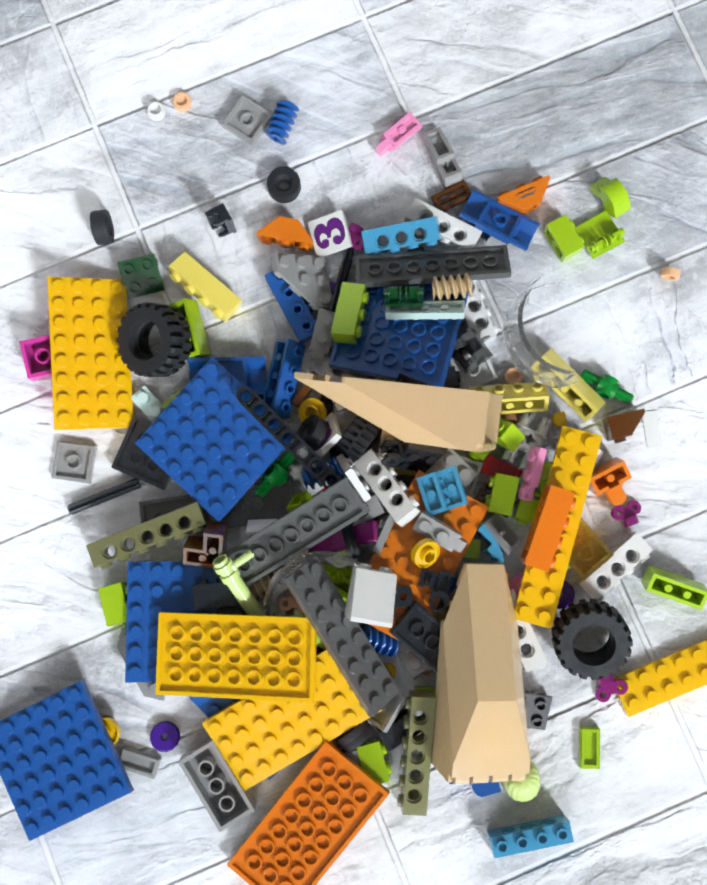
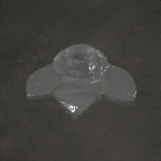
M600 508L594 512L593 518L585 521L582 533L584 537L594 535L597 543L605 547L610 542L612 535L622 536V526L619 521L611 516V512L608 509ZM605 514L607 520L602 522L599 520V516Z

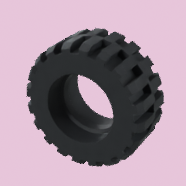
M149 302L137 304L133 309H129L126 312L127 316H123L120 322L122 324L117 330L119 336L116 338V343L119 344V348H117L118 353L122 355L121 360L124 364H127L126 367L136 375L144 377H168L171 374L177 373L179 371L178 368H182L185 365L184 361L188 360L190 355L188 353L189 349H192V343H190L192 333L188 330L190 328L188 321H184L185 316L172 306ZM156 325L160 333V346L157 353L153 356L149 348L148 339L151 329Z
M592 598L590 602H586L585 599L579 600V603L575 605L572 602L568 604L569 608L567 610L563 608L559 612L561 617H556L553 622L555 627L551 629V640L556 656L564 669H568L569 673L574 676L578 673L579 677L585 680L587 677H591V680H598V677L601 676L605 679L609 677L608 674L619 672V667H624L627 663L626 657L631 656L632 650L630 647L633 646V639L630 636L631 631L618 610L614 606H609L605 601L598 603L597 599ZM596 625L604 627L609 631V638L606 644L597 651L583 652L573 646L574 637L585 627Z

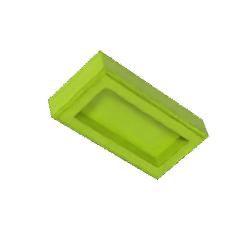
M579 726V768L600 769L599 727Z

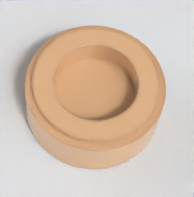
M178 92L173 97V105L177 111L186 112L191 108L192 101L187 93Z
M663 267L660 276L665 280L676 281L680 278L681 271L674 267Z
M516 367L507 369L503 376L504 382L506 384L521 383L523 381L522 371Z

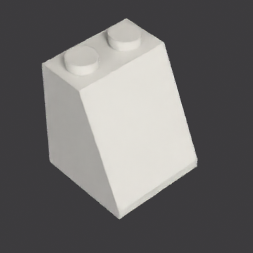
M360 563L359 566L353 565L344 615L353 622L392 628L397 574L387 567H380L379 570L371 569L372 565Z

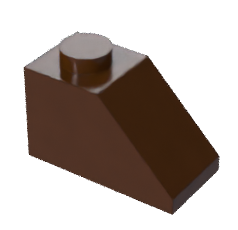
M645 409L603 419L602 422L608 442L614 440L616 444L626 441V437L631 436L645 414Z

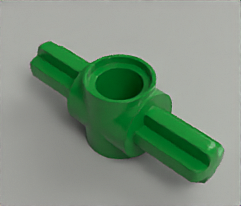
M584 369L580 375L585 382L594 386L595 392L602 398L612 399L615 397L626 404H630L633 400L634 395L620 388L619 381L610 375L604 374L600 377L587 369Z
M288 451L279 461L275 460L263 473L265 479L255 490L259 497L263 498L273 485H283L288 480L289 470L287 468L295 460Z

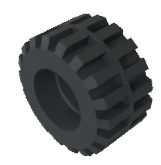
M357 415L343 433L342 438L337 442L335 450L340 454L342 453L346 458L350 457L354 463L369 450L382 429Z

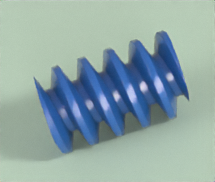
M280 100L276 104L274 114L271 116V121L266 129L267 136L276 143L282 145L287 143L284 138L289 137L287 132L292 130L290 125L295 123L292 118H297L295 112L299 111V108L294 103Z
M334 457L331 458V464L326 459L324 460L342 479L344 478L340 464ZM319 462L316 464V469L311 466V470L316 473L320 472L323 468ZM302 467L301 475L307 492L308 485L313 490L315 489V483L323 487ZM329 476L325 481L329 485L330 478L337 482V479L334 476Z
M364 623L360 626L376 653L388 654L389 657L396 655L399 648L398 640L369 624Z

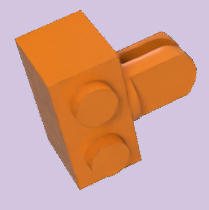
M615 457L595 467L590 480L589 490L597 496L604 493L607 501L613 505L623 504L626 500V494L622 483L632 478L625 461Z

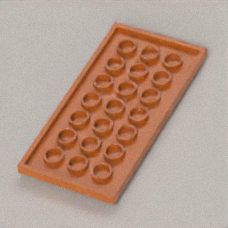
M418 470L407 494L410 497L413 495L419 502L418 508L421 512L423 510L427 512L416 478L427 474ZM467 496L469 504L432 515L461 532L462 538L468 543L461 553L456 550L448 551L439 545V557L431 566L424 569L434 572L441 570L454 574L489 507ZM419 514L404 527L394 522L380 555L373 554L369 565H372L371 569L379 570L380 567L391 568L392 572L397 574L396 586L411 587L412 602L414 600L417 601L433 615L434 611L429 606L432 590L426 585H423V587L417 586L422 568L418 567L411 559V552L415 544L427 538L412 529L420 516ZM406 593L400 594L401 599L405 600L408 598ZM441 597L433 599L432 603L435 608L438 606ZM408 607L395 608L393 625ZM371 625L376 629L386 633L387 635L395 638L389 632V627Z
M326 740L228 861L227 866L249 885H316L388 797L390 791L330 741Z

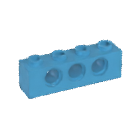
M438 216L361 231L365 254L371 253V255L382 254L383 250L388 249L389 253L398 252L400 247L407 246L408 250L419 248L418 244L425 242L426 246L438 244L437 240L442 239ZM418 228H422L425 231L423 239H419L416 236ZM401 231L406 234V240L403 243L397 238L398 233ZM382 235H385L388 239L386 246H382L379 242V238Z
M565 815L487 830L489 845L494 859L574 842L570 821Z

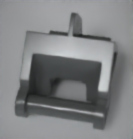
M474 328L466 329L457 338L453 355L464 369L463 373L465 375L471 373L493 356L484 343L490 338V335L480 338ZM465 347L471 357L466 360L459 348Z

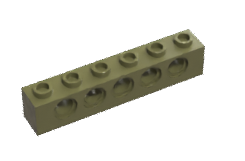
M195 502L90 543L86 547L94 568L101 567L102 570L113 566L112 562L116 560L123 562L131 559V554L138 552V555L149 552V547L154 545L157 548L168 544L167 540L175 538V541L186 537L185 533L192 530L193 533L200 532L205 529L204 526L207 525L208 521L202 506ZM185 516L190 520L186 528L181 525V520ZM165 524L171 526V532L168 535L163 532ZM147 531H150L153 535L150 542L145 540V533ZM129 538L134 541L132 549H129L126 545ZM110 546H114L116 550L113 556H110L108 553Z
M409 690V697H405V709H408L407 716H404L403 727L406 729V736H402L404 755H401L400 767L403 768V774L399 775L401 794L397 796V806L401 807L402 815L427 816L436 696L433 691ZM417 711H424L420 716L414 715ZM417 730L422 731L419 735H413ZM420 750L418 754H412L413 751ZM412 770H419L416 774H410ZM412 789H416V790H417V791L414 792V793H409V791L412 790Z

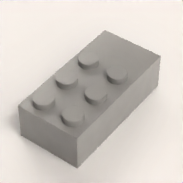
M211 738L181 756L178 763L219 832L255 811L256 801L249 789H243Z

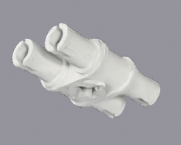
M524 412L520 421L514 424L528 438L529 444L524 439L514 452L506 449L501 458L502 461L505 462L507 460L506 463L513 464L518 450L523 451L525 455L518 467L520 470L526 469L528 462L527 454L531 446L542 448L544 443L547 442L546 435L553 423L550 419L546 422L548 418L542 417L536 431L530 429L529 426L536 415L535 412Z

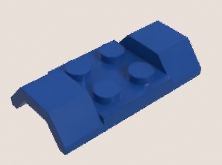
M475 189L472 191L464 209L459 215L460 218L475 225V228L506 244L510 243L523 251H527L540 223L506 205L498 203V201Z
M265 356L214 357L241 383L250 387L257 395H264L266 387ZM211 357L188 358L189 382Z

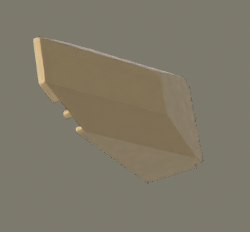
M294 373L295 379L403 442L473 452L492 451L496 448L495 443L498 440L503 395L490 394V392L343 376L342 383L331 382L332 375L322 376L312 373Z
M464 563L456 583L458 588L453 600H450L448 603L450 608L445 620L441 621L431 764L447 782L453 781V784H469V779L471 783H488L489 780L490 782H507L508 778L509 781H524L526 774L530 773V751L518 625L505 566L502 563Z

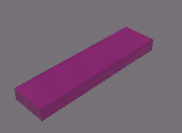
M372 520L353 526L358 546L378 541L377 522ZM337 531L309 549V557H320L346 550L342 531Z

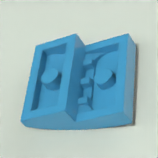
M457 466L416 478L426 511L430 515L469 504Z
M484 524L479 525L476 534L486 543L482 550L495 563H503L504 557L498 542Z

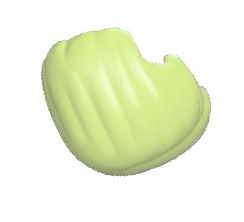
M531 760L530 773L526 774L524 781H509L508 778L507 782H503L508 795L513 800L527 802L537 796L540 789V776L536 765Z

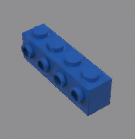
M273 271L264 275L299 343L303 344L311 340L317 318L313 319L311 315L313 310L309 306V302H304L302 296L299 297L289 288L290 285L283 278L279 279Z
M290 338L276 339L263 395V401L276 414L285 419L290 417L298 382L294 378V373L300 372L306 346Z

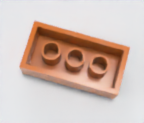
M545 484L520 557L522 563L549 572L550 568L553 569L556 562V557L554 556L556 548L560 549L563 537H561L562 531L569 524L570 518L567 517L569 510H573L576 503L574 492Z

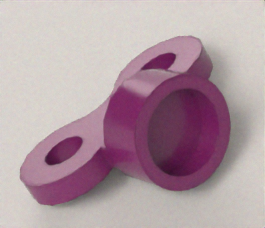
M351 223L348 230L353 248L357 251L362 250L364 244L361 231H364V229L358 224Z
M632 500L628 502L626 507L615 506L611 509V516L615 520H622L625 528L640 523L636 514L640 513L641 505L639 502Z
M611 673L605 679L603 676L598 677L597 681L600 687L595 692L597 700L607 702L612 694H625L628 691L627 682L623 679L615 681ZM621 684L623 689H619L618 685ZM604 692L606 697H602L600 693Z

